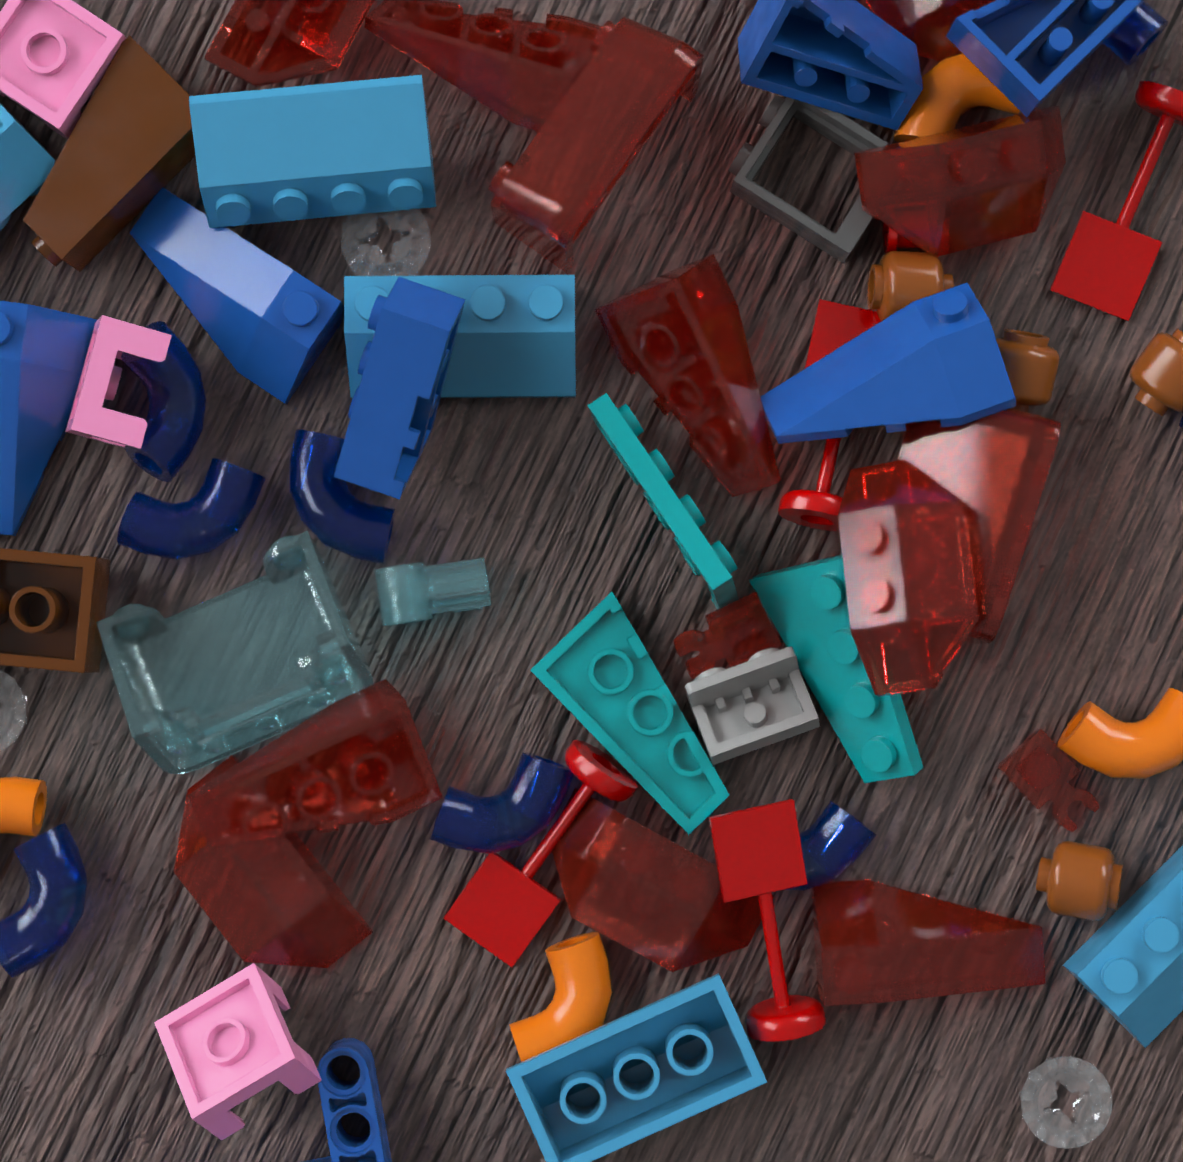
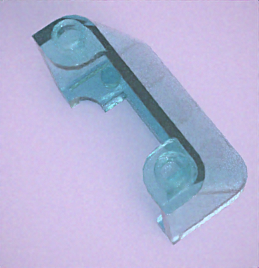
M308 531L296 536L280 538L271 545L270 550L265 553L262 560L266 572L265 576L165 619L154 608L145 607L142 604H130L118 609L114 615L96 622L132 738L163 771L170 774H183L201 769L362 698L372 689L374 681L367 661L316 543Z

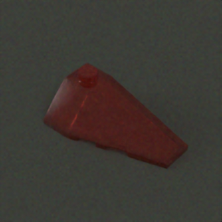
M387 679L332 703L187 795L211 850L278 840L284 834L314 829H317L319 833L338 831V826L360 822L369 821L372 825L392 823L443 798L406 700Z

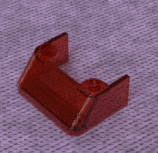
M623 17L616 25L608 20L602 26L589 50L595 53L516 164L513 165L506 161L488 187V190L495 194L491 202L494 222L565 273H568L574 265V242L676 100L681 95L691 102L698 91L704 55L682 40L627 17Z

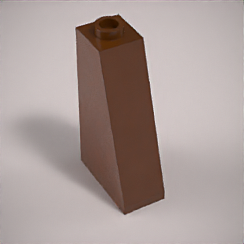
M130 35L121 43L23 219L38 235L31 242L32 245L56 267L62 261H65L81 272L153 197L195 157L189 107L190 95Z

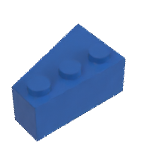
M758 0L738 37L742 84L893 130H898L923 90L917 44L856 0Z
M996 0L975 11L972 9L956 17L946 37L1028 117L1146 0Z
M398 277L388 297L378 295L368 321V329L374 330L375 333L372 342H367L359 363L358 374L362 375V379L349 408L348 418H350L334 474L335 478L400 500L433 430L466 299L402 277Z

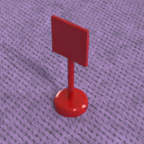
M1140 81L1135 94L1136 103L1143 110L1159 117L1160 120L1116 223L1082 211L1050 287V291L1126 321H1129L1162 245L1161 241L1131 230L1129 227L1173 123L1183 126V91L1150 81Z
M819 299L804 369L881 322L877 312ZM841 438L826 439L816 491L799 489L785 493L779 503V516L799 525L826 531L845 532L856 529L858 521L856 506L845 498L830 494Z
M578 739L573 740L567 748L565 762L570 771L583 784L521 870L491 850L443 917L444 920L510 967L514 966L561 901L559 897L532 878L590 797L596 791L610 800L622 802L631 798L638 789L637 781L622 765L598 748Z
M789 799L709 817L723 902L726 903L758 895L774 997L763 1000L748 1010L745 1015L747 1034L754 1040L766 1042L787 1041L811 1035L821 1030L826 1024L825 1012L820 1001L806 995H788L772 892L807 884L794 800Z

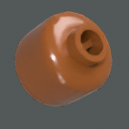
M906 251L888 252L883 256L880 264H872L870 268L867 287L868 308L876 310L879 319L883 321L913 301L953 288V275L944 274L943 265L936 254Z
M1178 328L1172 335L1162 332L1156 334L1130 370L1131 380L1141 388L1135 398L1161 416H1164L1169 408L1183 413V331Z
M1005 329L1004 336L996 338L1016 398L1015 407L1001 412L1026 416L1030 406H1041L1050 401L1060 360L1058 351L1048 346L1050 337L1028 331Z
M1062 841L1056 846L1052 859L1041 857L1036 891L1047 893L1048 908L1056 915L1099 921L1104 918L1107 909L1117 910L1123 865L1114 863L1113 853L1108 848Z

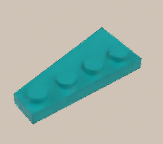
M607 393L587 405L595 424L633 482L637 486L640 484L644 489L643 495L662 526L667 531L671 529L675 535L673 539L694 575H702L707 582L712 596L711 601L721 616L738 606L740 601L731 573L738 569L737 565L720 540L710 545L700 531L699 527L705 524L706 521L692 498L686 494L679 499L670 487L668 481L673 479L675 475L656 448L647 453L637 436L642 434L644 430L628 405L625 403L617 409Z
M857 552L769 571L749 579L786 647H793L802 675L863 782L870 783L913 776L923 769L921 757Z
M613 591L610 592L530 671L689 835L730 794L685 719Z

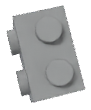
M786 647L781 650L777 648L761 650L752 655L745 663L728 669L723 667L708 669L700 673L694 681L685 685L690 707L712 765L820 727L819 717L799 671L797 656L793 647Z

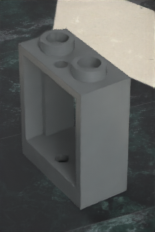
M776 94L758 123L766 128L765 132L755 147L745 142L728 170L736 176L730 192L844 263L911 157L841 113L788 97L784 99ZM793 118L798 119L876 169L836 233L754 182V179Z

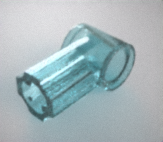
M485 558L425 566V562L411 563L374 570L382 626L433 619L434 614L455 613L492 606Z

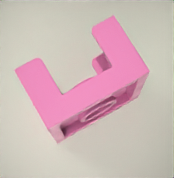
M8 0L0 11V95L2 97L6 95L39 117L53 131L68 140L82 115L80 110L101 81L126 37L73 0Z
M102 315L94 325L65 432L134 450V448L141 449L147 428L146 420L103 408L104 399L114 400L119 385L122 368L114 366L115 358L152 368L157 362L165 360L172 335Z
M255 963L154 1022L192 1120L220 1140H224L245 1126L243 1119L230 1109L275 1082L280 1081L294 1094H300L322 1081L312 1057L293 1041L281 1011L290 1009L282 987Z

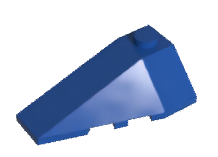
M162 188L153 197L130 231V234L237 372L287 405L344 320L343 303L226 227L209 228L206 214Z
M968 283L913 301L758 398L760 407L778 444L847 437L854 428L886 425L887 433L906 431V423L940 420L941 427L960 426L1016 406V398L990 319Z
M0 301L1 535L16 536L43 481V472L58 441H62L66 433L97 319L30 304Z

